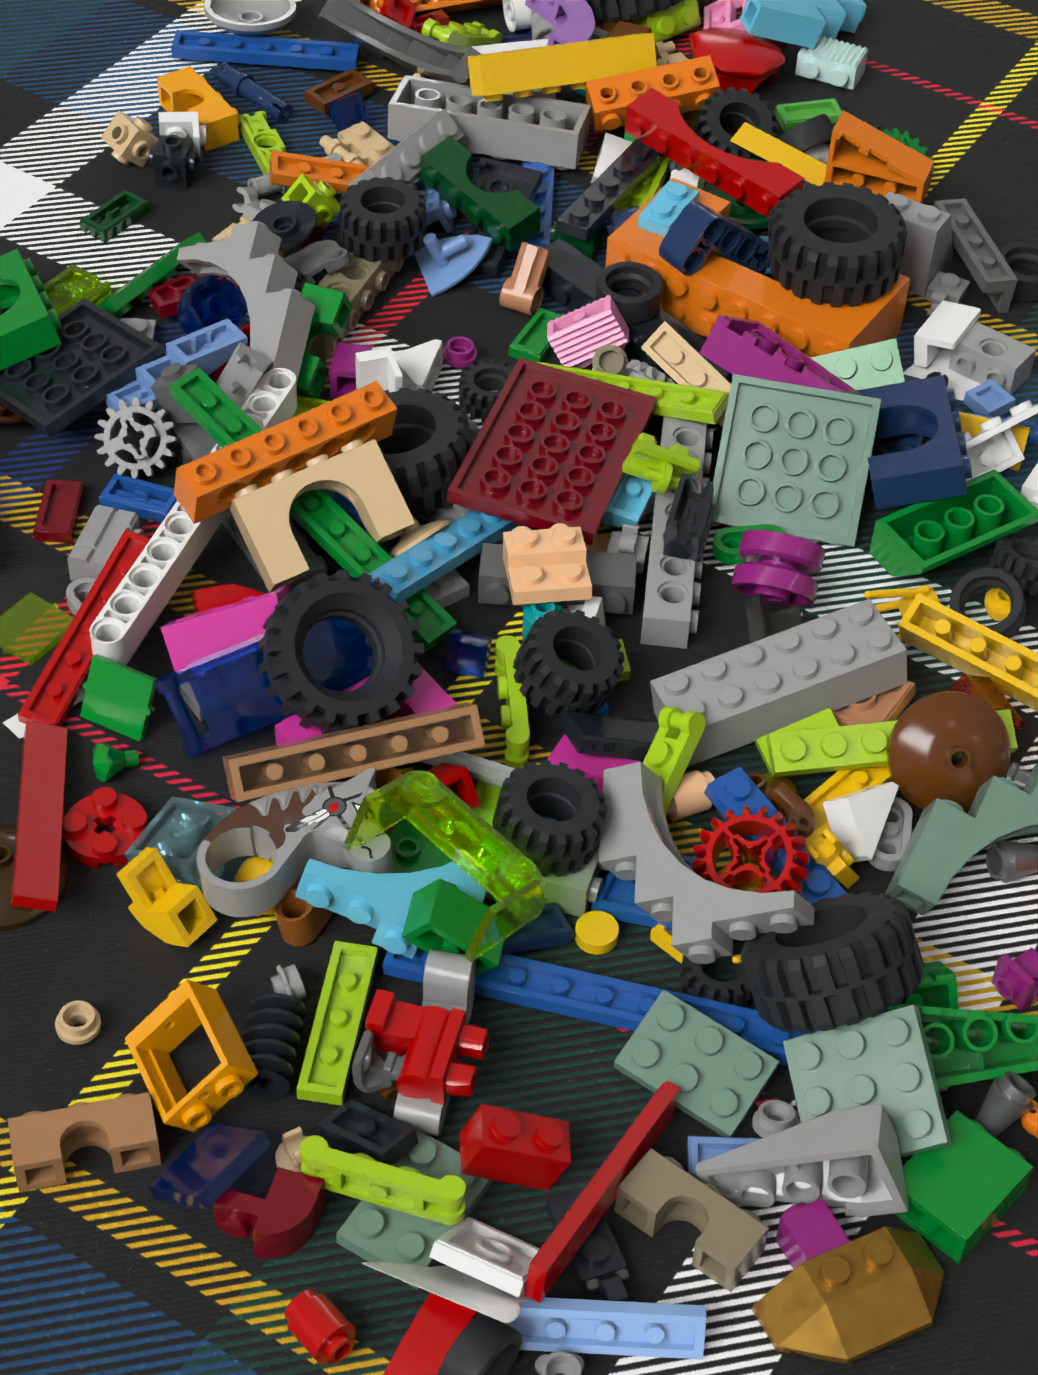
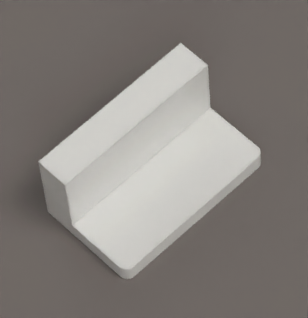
M943 300L914 335V365L927 368L942 348L955 349L980 317L981 309Z
M391 347L355 353L356 390L375 381H378L384 391L395 392L402 388V373Z

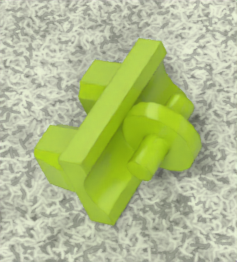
M646 433L639 434L632 445L631 452L622 464V472L650 481L652 492L660 495L666 491L667 487L677 490L682 473L693 476L701 468L700 460L690 457L688 448L676 444L667 449L657 445L655 437Z

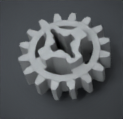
M134 397L132 406H129L123 399L119 400L120 410L116 411L108 407L106 411L110 419L108 421L98 420L97 422L101 427L105 428L104 433L95 435V439L104 442V446L100 447L97 452L101 455H109L105 463L107 467L119 465L117 474L120 476L125 475L128 469H131L132 478L139 479L141 470H144L148 477L154 476L153 466L156 465L161 469H165L167 466L163 461V457H174L175 455L168 446L169 443L178 442V438L169 435L168 431L172 430L176 425L174 422H164L163 419L168 412L165 409H161L155 413L156 403L151 400L146 403L145 407H142L141 398ZM135 413L145 414L155 423L145 426L139 422ZM120 421L122 425L118 437L113 438L114 429ZM134 429L136 432L144 433V438L140 439V447L135 444H129L128 439L133 437L132 430ZM160 438L159 448L153 456L151 448L154 441ZM128 451L133 454L138 463L127 462L118 453Z

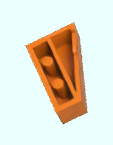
M843 110L832 131L824 182H834V185H843V182L850 183L856 188L861 189L862 186L869 188L875 195L880 193L885 197L888 192H892L923 203L929 190L934 161Z

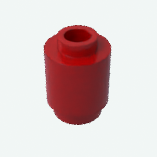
M313 1289L305 1290L298 1294L287 1306L284 1316L288 1321L289 1331L317 1363H338L350 1354L354 1347L353 1340L356 1335V1328L325 1294H317Z

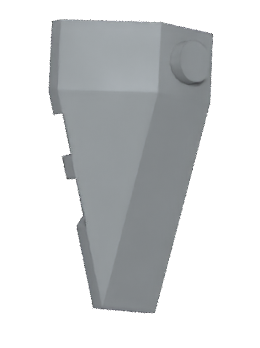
M883 1103L834 1110L696 1164L695 1172L700 1181L715 1186L724 1198L735 1205L768 1208L774 1201L804 1202L809 1204L823 1198L827 1206L845 1208L846 1216L866 1217L908 1212V1199L898 1137Z

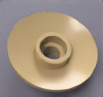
M415 519L414 526L409 532L400 535L401 539L393 547L389 556L392 558L397 557L451 524L449 520H438L420 525Z

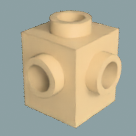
M121 111L117 112L101 136L114 150L112 156L125 165L132 162L142 168L149 159L151 147L155 148L158 142V138L151 133L153 127L148 122L138 116L134 119Z

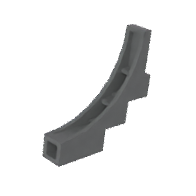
M327 0L318 17L319 21L353 42L360 44L361 47L377 57L383 58L387 56L414 74H425L433 80L471 86L467 56L481 54L472 47L450 45L420 34L379 14L356 0Z

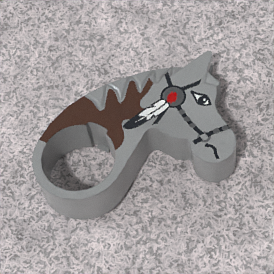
M368 768L346 782L317 783L276 792L244 805L221 820L205 837L197 852L200 882L203 896L207 903L216 911L232 917H251L262 914L275 907L283 899L304 871L309 858L322 860L329 865L348 868L349 870L376 874L392 873L391 841L378 824L379 817L383 815L381 795L376 792L377 787L374 781L375 769ZM259 854L258 857L268 861L272 859L273 865L262 876L250 881L229 882L214 875L221 865L237 857Z

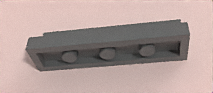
M965 198L935 201L934 207L951 214L952 244L983 293L988 295L998 313L1008 312L1018 279Z

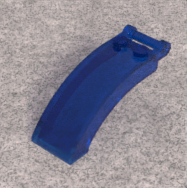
M379 577L371 579V584L378 588L382 586ZM325 619L314 624L307 632L303 644L304 663L311 676L323 687L334 691H343L370 676L374 664L373 649L366 635L353 623L343 619ZM265 632L192 661L185 668L164 675L154 681L158 693L164 694L184 739L182 747L187 757L198 755L208 748L245 735L294 714L291 712L285 716L279 710L284 703L277 694L269 697L266 688L271 685L268 675H260L258 665L264 661L263 652L257 651L258 641L264 637ZM188 682L210 730L202 735H199L179 690L180 685Z

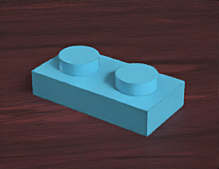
M668 181L640 213L637 227L665 237L684 207L692 201H698L699 191L686 187L681 183Z

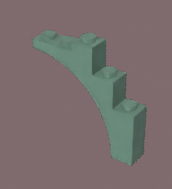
M1038 763L1034 766L1024 791L1020 789L1016 782L1008 778H998L995 775L979 787L968 814L964 812L962 806L951 800L936 798L923 809L885 894L890 895L892 898L895 897L912 911L924 915L937 905L953 876L972 856L982 849L997 844L999 841L1038 833Z

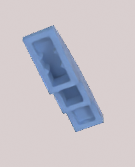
M227 318L166 343L167 355L135 368L136 380L107 394L105 404L119 411V400L123 399L129 406H132L134 397L141 398L142 407H145L146 403L151 400L156 403L155 409L160 407V404L151 386L161 376V371L174 363H180L181 365L198 364L200 369L208 376L231 358L240 342L246 345L248 337ZM135 413L136 417L144 415L141 413Z

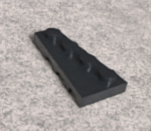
M480 156L479 176L476 181L477 188L491 193H505L518 190L533 202L543 181L542 171ZM471 224L469 227L468 235L489 237L488 233L478 225ZM492 242L486 256L473 271L497 277L509 251L501 244Z

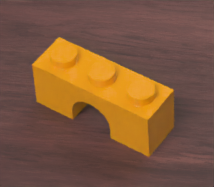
M191 66L157 77L159 104L166 112H198L199 125H205L206 145H200L205 152L239 140L238 126H240L241 120L238 111L231 107L223 99L222 95L218 91L216 92L207 83L206 79L200 76Z

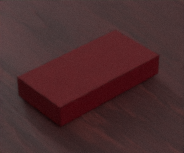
M46 481L33 530L34 541L73 542L85 494L84 482Z

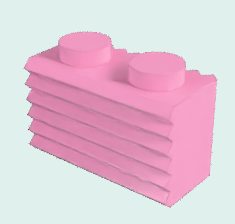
M607 295L605 298H600L592 304L588 303L586 306L575 309L567 315L550 320L547 324V339L563 366L584 368L592 363L595 352L601 346L613 344L624 349L626 344L629 343V327L611 295Z

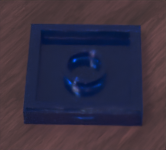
M213 1123L147 1187L158 1200L208 1209L272 1143L264 1131Z

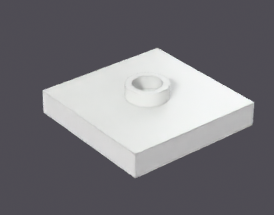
M468 1217L434 1242L429 1257L519 1298L525 1292L530 1262L540 1248Z

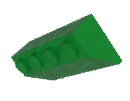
M994 469L966 481L967 495L915 503L876 520L869 553L891 576L922 574L1038 522V510Z

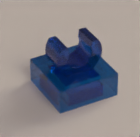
M355 92L329 102L331 109L329 113L338 132L363 121L366 124L370 123L361 92Z
M454 628L450 632L445 670L483 678L487 672L492 636Z

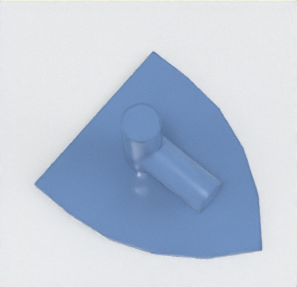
M434 233L425 235L423 238L425 247L415 251L414 255L431 296L434 297L448 290L467 277L486 256L493 239L480 235L461 234L438 241Z

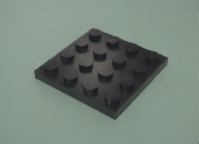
M84 298L57 316L62 328L56 330L62 344L0 371V403L51 438L55 434L64 431L69 424L85 413L94 410L99 403L107 398V394L122 388L136 378L135 368L166 356L161 344Z

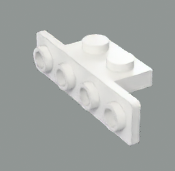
M1030 400L1022 402L1009 409L1012 416L1001 420L1000 416H996L980 424L981 432L973 436L970 435L969 431L964 433L967 455L964 456H969L972 470V478L965 479V481L994 469L999 473L1025 459L1010 427L1037 414L1038 403L1032 405Z

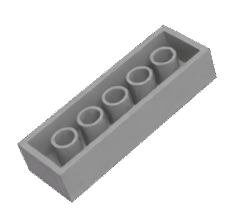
M408 75L404 76L388 103L387 139L398 140V142H401L444 108L464 134L457 141L472 154L490 155L498 160L508 158L520 160L523 163L542 162L546 165L555 166L559 170H575L588 141L591 105L538 96L513 98V92L504 93L503 100L484 102L483 96H472L471 86Z
M867 599L651 680L654 714L658 719L660 711L665 706H672L681 709L683 713L691 710L704 715L706 720L705 729L687 766L689 767L752 743L757 738L825 709L831 708L832 711L906 684L907 649L871 599Z

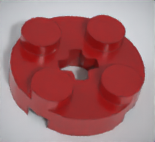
M110 787L98 788L92 795L75 803L64 815L62 830L66 849L74 860L88 867L99 868V863L113 862L114 867L124 865L141 853L147 844L148 820L146 812L135 799L116 793ZM102 826H113L114 832L112 833L108 831H103L100 834L97 833L98 828Z

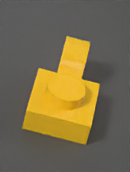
M825 829L823 834L826 838L824 839L820 836L812 845L808 844L806 846V851L817 864L824 865L842 885L849 889L860 879L850 867L856 860L842 846V842L833 831Z

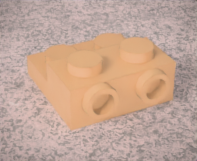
M558 523L550 529L531 530L526 526H519L511 532H503V561L513 605L592 599V583L586 564V546L581 527H569L566 524Z

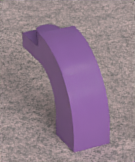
M526 0V6L556 27L551 31L547 46L591 40L595 27V18L586 0Z

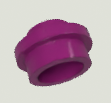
M458 336L449 339L442 351L444 362L454 368H466L467 365L470 363L474 364L477 360V349L473 341L466 337Z

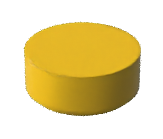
M589 911L579 917L576 922L575 941L583 951L589 954L601 955L610 952L617 945L619 925L612 915L603 911Z

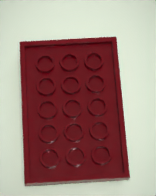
M519 358L448 488L446 502L538 530L550 529L558 523L566 524L569 527H581L584 542L593 545L624 478L625 473L622 472V464L631 452L632 445L639 434L645 432L655 411L657 397Z

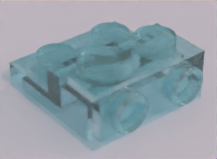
M172 796L124 854L128 862H130L146 847L157 848L177 883L197 885L202 892L197 866L198 848L215 825L237 810V808ZM224 864L214 873L218 878H221L223 875Z

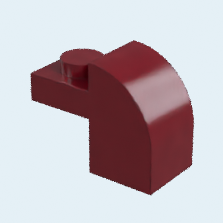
M278 1167L266 1199L220 1187L213 1202L216 1228L235 1238H245L246 1236L253 1238L254 1257L272 1259L292 1254L309 1241L317 1227L325 1206L324 1179Z

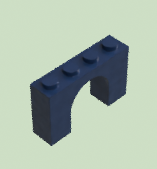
M943 375L856 390L862 396L881 399L874 439L904 434H917L931 438L927 443L915 449L868 457L876 510L967 495L965 479L972 478L969 456H964L967 455L964 433H961V421L956 407L954 389H946Z

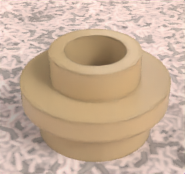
M85 1001L67 1003L62 1007L55 1020L57 1035L62 1041L72 1045L90 1042L101 1030L99 1012ZM76 1024H84L79 1027H73Z

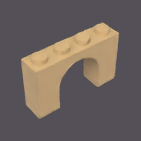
M362 439L352 441L341 448V454L328 458L327 454H322L306 463L307 468L293 473L292 469H287L274 475L271 478L272 483L258 489L256 484H252L235 493L236 498L233 499L229 509L269 593L277 590L279 586L291 584L304 578L310 570L289 523L291 504L300 495L308 491L326 489L346 497L356 508L368 535L378 545L409 532L414 526L415 521L375 439L363 443Z

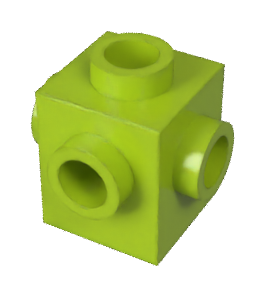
M303 173L281 198L283 201H299L309 205L316 214L317 225L315 229L321 233L340 211V204L334 197L336 191L325 181L321 180L317 183Z

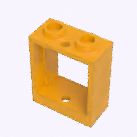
M188 979L125 1037V1041L163 1123L195 1132L197 1129L205 1126L222 1106L230 1099L238 1096L243 1091L244 1086L258 1074L217 990ZM202 1024L221 1064L187 1094L169 1054Z

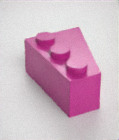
M289 584L279 586L276 591L256 597L251 595L242 598L239 602L204 610L170 621L162 626L161 631L175 674L188 671L189 677L211 671V663L226 660L227 666L250 659L249 652L258 649V641L265 635L266 629L262 628L265 620L273 613L274 607L291 592Z

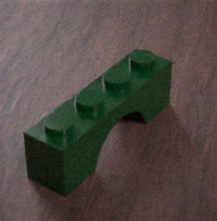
M451 136L420 156V175L423 183L429 189H434L443 196L448 205L456 207L465 214L471 224L478 225L487 232L496 244H501L508 251L512 252L522 242L525 243L541 231L540 208L521 192L514 190L505 193H491L483 191L471 183L474 178L472 153Z

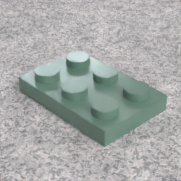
M663 989L615 1059L614 1068L653 1093L666 1080L681 1087L676 1105L678 1109L722 1137H733L776 1072L780 1061Z
M416 1130L419 1144L392 1166L411 1167L423 1175L437 1179L447 1175L461 1177L466 1185V1197L464 1200L466 1211L464 1219L468 1218L494 1180L461 1174L460 1152L422 1131ZM361 1200L336 1233L337 1244L368 1262L404 1263L434 1267L437 1260L429 1257L434 1242L456 1225H445ZM405 1282L406 1284L410 1285L411 1287H413V1288H415V1289H418V1288H419V1287H417V1286H414V1285H412V1284H409V1283Z

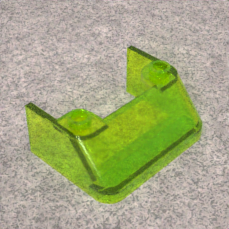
M420 770L409 771L363 798L343 844L347 851H351L403 819H407L498 900L497 903L488 908L464 955L470 962L542 913L548 902L549 892L538 867L432 773Z

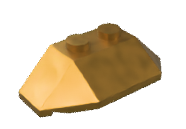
M883 1227L802 1262L755 1303L752 1311L776 1351L789 1354L792 1351L810 1358L848 1364L930 1327L933 1322L945 1272L919 1233Z

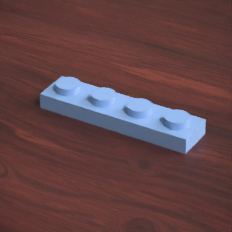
M544 1297L540 1304L532 1299L518 1303L520 1306L519 1316L511 1323H507L522 1334L520 1350L703 1359L707 1316L706 1306Z

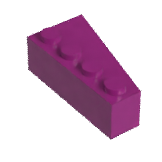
M719 315L699 354L731 374L862 395L756 320Z

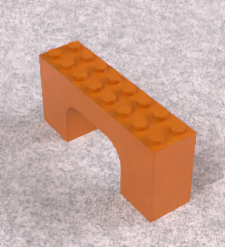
M676 178L670 180L698 190L699 202L729 218L730 201ZM658 192L607 238L605 268L618 262H637L653 268L661 276L663 283L660 309L694 333L705 338L708 337L719 315L756 320L812 358L894 339L901 330L910 278L902 274L899 275L893 287L883 296L880 295L878 299L870 303L863 301L859 306L850 307L849 304L841 305V307H831V304L826 303L817 305L811 303V300L805 297L800 299L794 296L791 289L787 291L778 281L723 258L722 254L714 250L710 252L697 272L693 275L685 276L659 256V247L664 237L637 227L638 216ZM634 289L636 292H638V293L641 294V295H644V294H645V293L641 292L640 290Z

